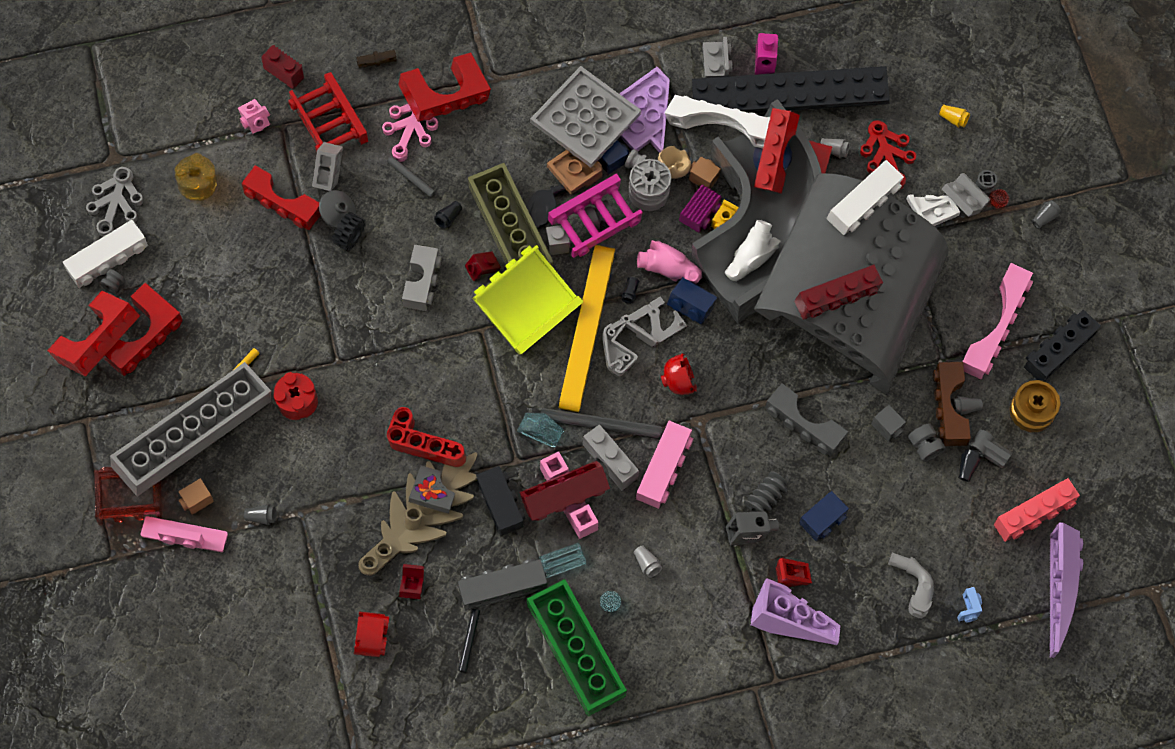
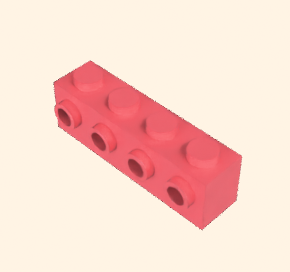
M1067 478L999 516L994 526L1005 542L1012 538L1015 540L1021 537L1024 531L1028 529L1033 530L1040 526L1042 521L1047 518L1051 520L1059 515L1060 511L1064 509L1067 511L1074 507L1080 495Z

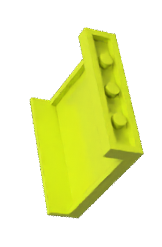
M529 245L524 249L519 260L512 259L505 265L507 270L502 274L499 271L490 278L491 283L486 287L481 285L474 291L476 295L472 298L519 355L524 353L583 303V300L573 293L541 254L537 245L533 248Z

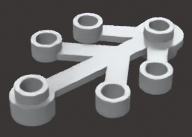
M126 167L117 168L113 178L102 184L94 185L92 188L93 195L100 199L95 202H89L86 205L88 214L96 215L99 213L100 208L109 204L105 219L100 220L96 226L99 235L102 237L114 231L112 223L118 205H120L125 213L127 222L133 220L135 223L138 219L136 212L131 209L122 195L125 187L131 195L130 199L133 205L140 206L143 203L141 193L137 192L132 184L133 173ZM115 186L114 192L104 196L106 190ZM98 189L102 190L100 193H95ZM140 197L138 201H134V198ZM91 207H96L93 211L89 210ZM129 215H134L133 218H128ZM105 228H109L108 231L103 232Z

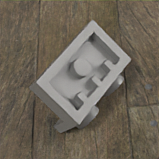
M723 37L722 42H703L704 78L727 77L729 72H732V60L728 59V55H731V43L727 44V37Z
M965 173L960 174L954 182L947 183L942 188L946 195L968 217L979 214L990 201V198Z

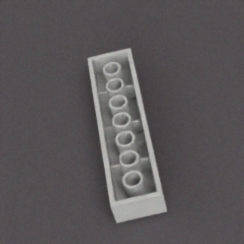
M244 362L110 456L111 467L138 497L271 402V390Z

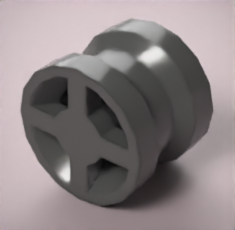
M109 269L106 273V278L100 281V285L108 292L117 294L119 291L118 287L123 285L126 280L118 272Z

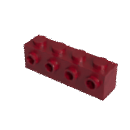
M871 265L804 290L798 294L794 302L803 320L809 317L815 318L825 311H833L846 303L852 304L862 297H870L877 294L883 281L875 265Z
M594 461L521 491L520 495L526 512L533 521L542 520L553 512L564 511L567 506L572 504H581L586 501V498L591 496H600L610 489L603 466L598 461Z

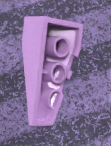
M770 579L764 581L753 607L751 626L779 635L833 645L839 643L840 625L821 611H815L809 607L805 599H798L790 593L792 590L787 586Z

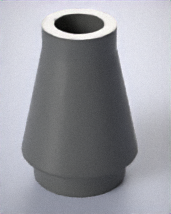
M1052 200L1045 202L1031 222L1036 228L1040 229L1045 224L1059 217L1061 209Z
M956 396L951 399L953 409L960 416L981 411L983 408L980 398Z
M270 504L245 508L244 510L245 521L266 525L276 522L277 510L275 506Z

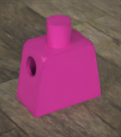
M758 34L755 75L775 73L778 49L777 34ZM769 60V63L765 65L762 61Z

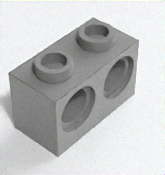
M324 142L318 148L312 187L332 191L337 185L343 151L342 146Z

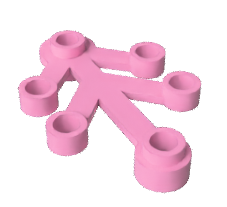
M409 104L401 107L392 106L389 110L390 117L393 119H399L402 114L412 111ZM413 112L411 116L395 123L385 122L382 126L383 133L388 136L397 130L405 128L399 144L395 145L392 149V156L399 162L405 161L408 157L406 147L414 129L422 147L431 145L430 135L425 133L420 121H417ZM433 117L426 121L428 130L434 131L438 128L436 118ZM434 122L435 125L430 126L429 123ZM387 127L392 128L391 130H385Z

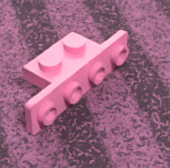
M146 516L141 536L143 538L159 540L170 545L180 544L191 549L200 548L222 553L228 533L226 531Z

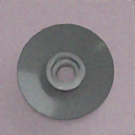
M329 191L320 200L319 211L321 217L333 228H338V223L341 222V219L348 212L356 215L354 202L342 191Z

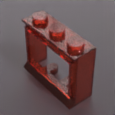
M102 467L100 470H94L95 519L99 525H103V519L113 518L115 522H123V517L134 516L136 520H144V515L156 514L157 518L162 519L161 480L153 485L154 504L103 508L102 480L118 479L120 476L111 467Z

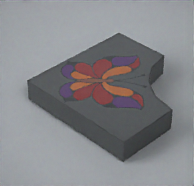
M421 465L408 502L449 514L455 493L448 490L442 484L440 478L441 471Z

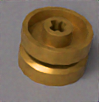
M1040 380L1029 381L1017 390L1010 405V416L1015 425L1024 431H1043L1049 427L1059 412L1061 405L1060 397L1055 388L1050 384Z

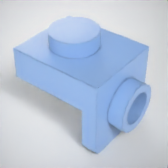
M975 587L967 588L963 593L967 610L960 612L957 617L958 621L965 620L966 623L975 621L982 612L981 596L979 593H976Z

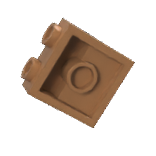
M565 150L547 163V168L571 195L583 186L587 188L602 177L603 168L598 161L592 167H589L568 150Z

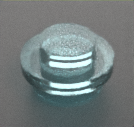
M607 591L602 594L600 606L604 611L615 612L619 609L621 598L616 592Z

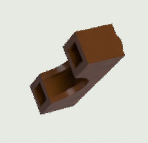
M939 362L936 369L933 370V381L937 383L934 396L935 401H938L939 408L936 409L937 420H940L941 425L938 428V438L942 439L944 446H967L971 439L969 419L960 416L953 409L950 400L951 394L961 389L965 382L963 362Z

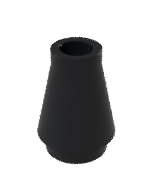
M454 201L436 212L434 217L435 223L442 229L450 227L463 209L461 204Z
M966 449L961 454L958 476L960 480L970 482L981 462L980 453Z

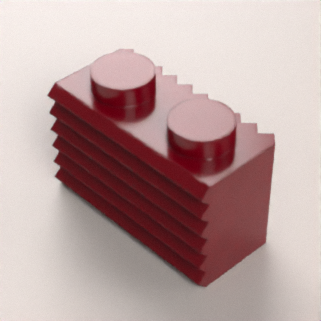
M272 45L262 55L263 68L290 88L294 89L304 79L302 64L287 56V53L284 54V51L281 52V49H278L275 45Z

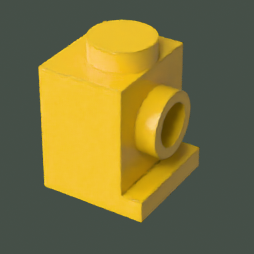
M724 200L712 219L711 227L716 229L728 221L737 212L739 207Z

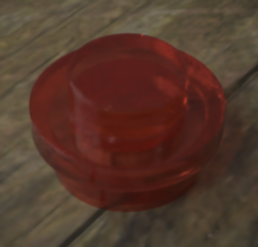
M1003 189L994 190L989 196V202L995 208H1004L1009 202V196Z

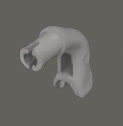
M892 552L888 565L906 570V573L912 574L918 579L916 593L910 599L909 613L912 616L923 618L927 615L933 602L934 581L931 575L915 558H907Z

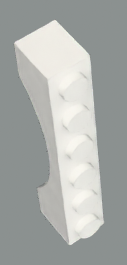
M678 95L674 96L665 111L666 118L672 126L688 129L704 124L727 125L744 133L754 147L762 149L770 117H762L755 113H746L739 109H730L719 104L714 105L703 100L698 101L687 96L682 97Z

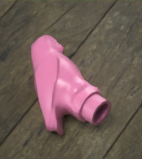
M652 240L650 249L647 252L638 253V268H645L647 271L659 273L673 281H678L683 277L693 284H697L702 278V270L677 249L660 241L655 242Z

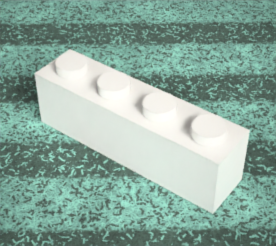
M885 160L830 211L826 219L843 235L848 231L854 232L861 223L859 221L861 219L867 220L874 213L873 208L877 205L881 207L888 200L887 196L890 193L894 195L901 188L900 182L904 176Z
M130 220L63 261V264L73 281L80 288L89 285L98 276L105 275L109 269L116 265L125 263L134 254L141 253L148 244L134 221Z

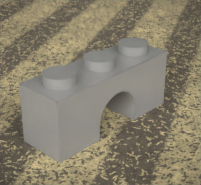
M414 245L410 261L411 271L421 273L423 278L417 282L406 281L402 296L403 307L427 311L428 304L432 305L434 293L431 290L432 286L436 287L438 275L435 272L436 268H440L442 260L437 248Z
M600 424L583 436V446L595 460L599 458L608 469L609 477L621 491L638 479L639 470Z

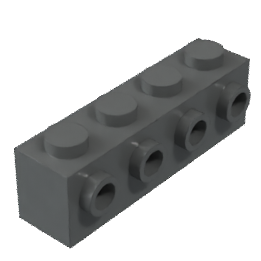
M528 559L523 564L517 566L509 564L498 571L487 570L479 576H464L458 581V588L464 610L467 611L545 590L547 588V580L541 559Z

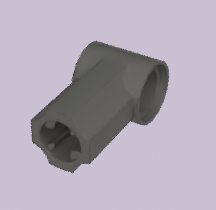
M979 430L968 445V449L980 453L981 457L984 456L1000 468H1003L1012 452L995 442L994 437L989 432Z

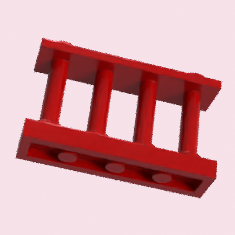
M331 72L324 75L325 83H323L322 87L299 98L296 97L293 90L289 91L290 100H288L291 109L293 111L296 110L316 143V151L323 144L319 135L344 123H349L350 131L326 143L339 146L353 138L355 140L358 139L361 145L368 142L365 128ZM325 93H331L333 96L331 102L308 113L301 106ZM334 108H340L342 112L340 117L314 128L310 121L311 119Z

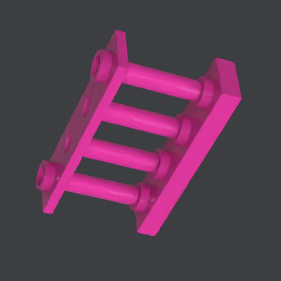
M617 174L548 213V220L551 225L561 224L575 245L571 253L573 258L578 255L579 257L584 256L595 245L628 226L634 227L640 223L643 212L641 209L635 213L631 211L618 191L621 179ZM607 194L612 195L626 218L617 223L601 201L602 197ZM589 204L596 206L609 226L600 233L584 210ZM573 213L578 214L592 235L591 238L584 242L580 240L567 220L568 216Z

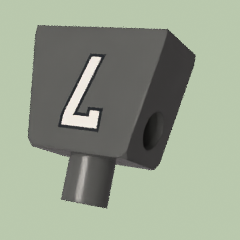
M765 511L735 513L726 525L729 545L735 546L763 541L770 532L779 530L778 520H768Z

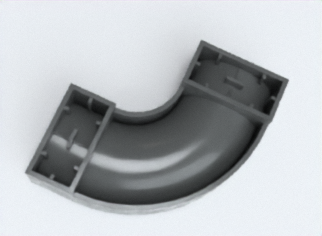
M777 99L771 103L770 108L763 117H770L772 108L786 109ZM797 126L796 134L788 141L792 150V160L789 167L785 170L786 177L782 194L754 187L758 172L753 162V154L756 147L753 146L745 134L729 141H722L719 136L712 140L711 161L721 168L720 173L733 190L737 189L741 204L737 212L728 221L692 243L691 262L702 270V277L737 324L756 312L754 308L816 176L822 174L817 156L799 126ZM757 220L770 223L772 225L770 230L771 238L775 237L781 241L779 248L764 264L747 274L744 278L737 282L730 280L726 276L725 271L733 262L735 251L746 240L751 228L755 226Z

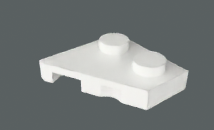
M910 194L906 198L912 210L929 221L933 226L955 218L960 214L957 205L948 196L936 197L934 195H926L925 197H914V195Z

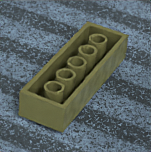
M505 163L468 177L469 189L505 263L508 264L514 258L516 261L519 260L524 249L529 245L532 248L537 245L539 247L538 250L553 267V260Z

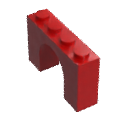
M471 52L453 58L451 70L461 88L453 94L443 95L430 89L419 68L400 74L398 85L418 122L422 120L427 121L442 114L447 115L454 110L466 109L471 105L482 104L488 100L491 88Z
M146 283L130 297L133 304L150 318L151 325L148 332L141 339L133 342L118 340L103 357L123 376L133 372L137 364L142 359L149 357L152 350L157 345L162 344L171 331L177 330L183 321L180 312ZM100 326L97 329H95L86 339L95 334L97 330L100 328Z
M101 291L88 305L103 320L97 332L80 342H74L60 336L47 350L59 364L85 377L140 317L128 302L104 291Z

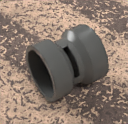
M983 170L979 173L975 184L989 196L995 188L997 176L991 170Z

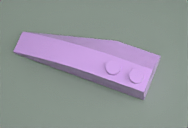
M1058 523L1050 535V658H1054L1059 653L1067 634L1078 594L1080 571L1083 569V559L1080 558L1083 539L1080 538V531L1065 523Z

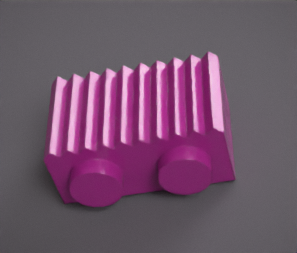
M701 185L680 213L679 221L698 233L703 228L707 229L712 220L710 218L713 214L717 213L722 205V196Z

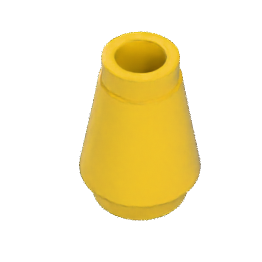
M946 105L942 106L939 113L940 116L958 128L960 126L964 128L970 117V113L966 112V109Z

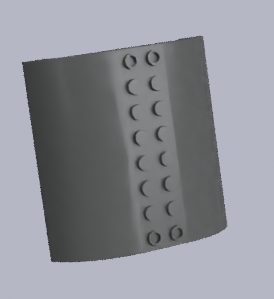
M818 174L754 310L769 320H773L781 315L873 373L869 384L887 394L947 259L948 245L936 227L891 195L887 196L888 200L881 207L877 205L873 208L874 213L867 220L861 219L859 221L861 223L854 232L848 231L843 235L826 218L830 211L862 181L838 174ZM875 265L883 281L877 294L870 297H862L852 304L846 303L833 311H825L815 318L802 319L794 302L800 292Z

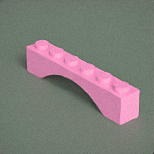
M1013 263L1010 264L999 287L1003 304L1001 320L987 337L970 345L963 360L964 372L979 379H982L984 373L989 375L993 363L990 361L992 357L997 358L1002 348L998 344L1000 340L1005 341L1010 331L1006 328L1008 324L1013 325L1018 315L1014 311L1016 307L1021 308L1025 297L1022 295L1024 291L1029 292L1033 281L1030 280L1032 272Z

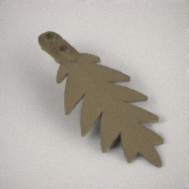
M476 452L468 455L466 462L460 467L444 464L441 475L442 484L448 490L455 493L451 507L474 499L473 494L462 492L458 489L476 481V474L469 472L476 461ZM427 461L426 467L435 469L432 463ZM409 473L406 484L407 510L397 493L393 491L390 502V527L384 520L381 522L383 539L360 559L358 565L360 572L365 575H374L399 552L413 553L418 551V547L412 544L429 542L446 536V531L429 526L454 522L462 519L463 514L452 510L448 514L408 502L415 483L413 475Z

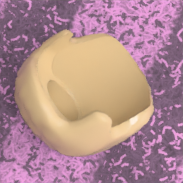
M669 146L659 153L658 161L664 163L670 170L671 179L681 178L689 173L691 161L685 150L680 151L675 146Z

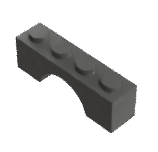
M781 383L767 400L765 407L767 412L772 417L782 420L788 429H794L798 432L803 440L817 446L818 451L822 454H828L831 457L846 439L848 431L833 420L820 424L805 420L797 409L798 394Z

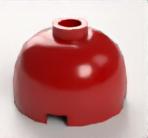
M684 353L670 358L665 363L664 375L661 376L664 387L668 386L676 395H688L697 392L696 384L692 385L691 382L694 374L687 357L684 358Z

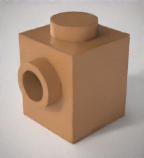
M700 157L697 162L694 161L691 164L689 180L698 186L704 185L711 189L720 177L721 168L716 166L710 159Z
M201 478L178 491L181 499L178 500L184 511L189 509L192 515L214 502Z

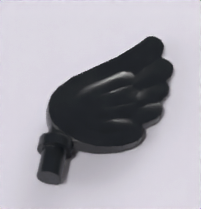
M562 184L555 187L554 185L550 186L551 189L538 190L529 199L526 208L537 229L548 224V213L557 208L554 197L566 191Z

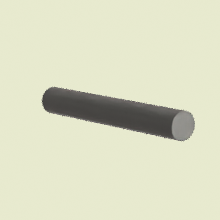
M393 156L388 158L387 162L429 197L435 195L436 191Z

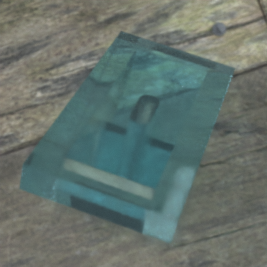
M526 413L517 432L555 448L563 428L545 413Z

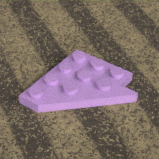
M658 67L620 93L621 96L641 110V115L620 136L631 150L639 151L649 143L659 153L664 148L665 111L668 104L670 79Z

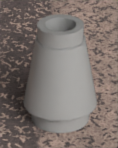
M822 138L820 144L832 146L831 155L840 159L841 157H847L850 143L846 142L845 139Z
M643 545L635 549L634 554L643 574L649 578L656 576L662 570L661 561Z

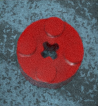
M288 372L275 385L274 399L279 411L286 418L300 420L301 418L309 417L316 410L318 405L317 393L313 382L307 376Z
M359 611L354 655L384 656L387 637H383V635H387L388 616Z

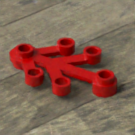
M882 121L870 123L868 127L870 137L866 144L861 146L860 154L863 157L871 156L872 147L876 140H878L880 147L873 160L867 165V171L870 174L875 170L871 169L870 166L873 165L877 169L883 157L896 170H898L893 155L903 159L907 164L915 162L916 153L909 150L905 152L888 144L886 140L887 138L896 142L900 147H906L909 143L908 135H898L889 131L887 125ZM863 149H868L870 152H864ZM910 155L913 159H908L907 156ZM905 176L900 182V184L902 185L900 189H902L905 185Z

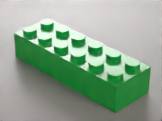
M564 579L527 598V606L586 715L589 717L625 698L627 690L566 580Z

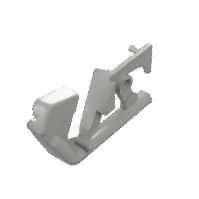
M661 296L632 314L622 316L619 321L609 324L604 328L602 340L607 369L617 376H622L638 358L637 354L615 341L624 328L627 327L636 333L637 338L653 347L687 327L684 320L675 310L673 311L675 317L672 325L664 331L661 329L659 307L665 304ZM647 314L651 320L652 331L650 334L634 323Z

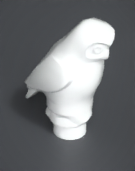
M757 220L755 226L751 228L746 240L735 251L733 262L725 271L726 276L730 280L737 282L744 278L747 274L764 264L779 248L781 241L775 237L771 238L770 230L772 225L770 223Z

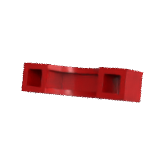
M772 108L754 187L782 194L786 177L783 167L784 152L788 141L796 134L799 114Z
M256 165L241 183L244 194L248 198H255L260 201L262 206L267 209L272 208L284 219L289 218L299 228L304 227L310 230L321 216L319 202L305 194L295 199H284L273 192L274 183L272 175Z

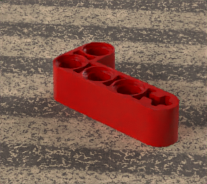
M401 407L395 411L387 431V438L392 449L453 467H460L466 462L467 457L462 444L413 430L415 421L411 410ZM403 417L409 418L406 422H400ZM395 436H402L398 441L393 440ZM415 441L422 442L419 446L412 445ZM434 447H441L437 452L432 451Z

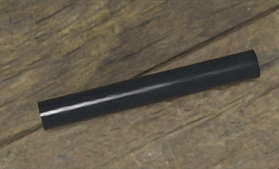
M472 609L458 669V671L463 673L467 672L480 615L479 609Z

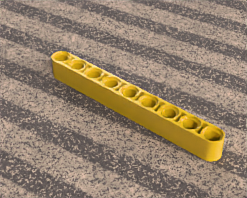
M595 245L583 295V303L581 304L561 392L559 409L574 412L580 411L615 248Z

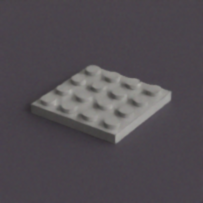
M580 66L530 118V123L589 167H592L641 115V110Z

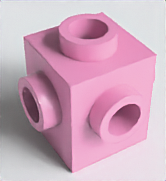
M255 99L238 108L242 117L240 121L245 129L249 128L253 134L262 131L270 125L267 118L270 116L265 106L261 107Z

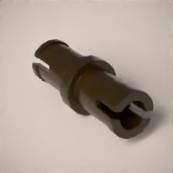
M394 49L380 53L375 51L370 55L356 57L358 69L374 65L379 67L380 64L397 61Z

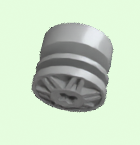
M654 159L641 160L631 169L628 195L635 207L644 211H654L663 207L668 201L671 174L664 163Z

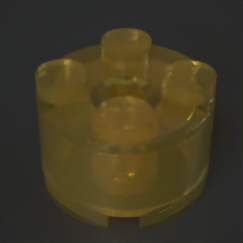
M194 153L182 159L175 167V178L178 189L183 197L189 200L202 201L214 194L217 186L215 167L208 158L199 153Z

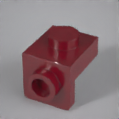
M493 251L473 254L465 264L467 272L473 281H477L483 274L498 272L501 268Z
M404 564L399 597L421 599L424 584V566Z

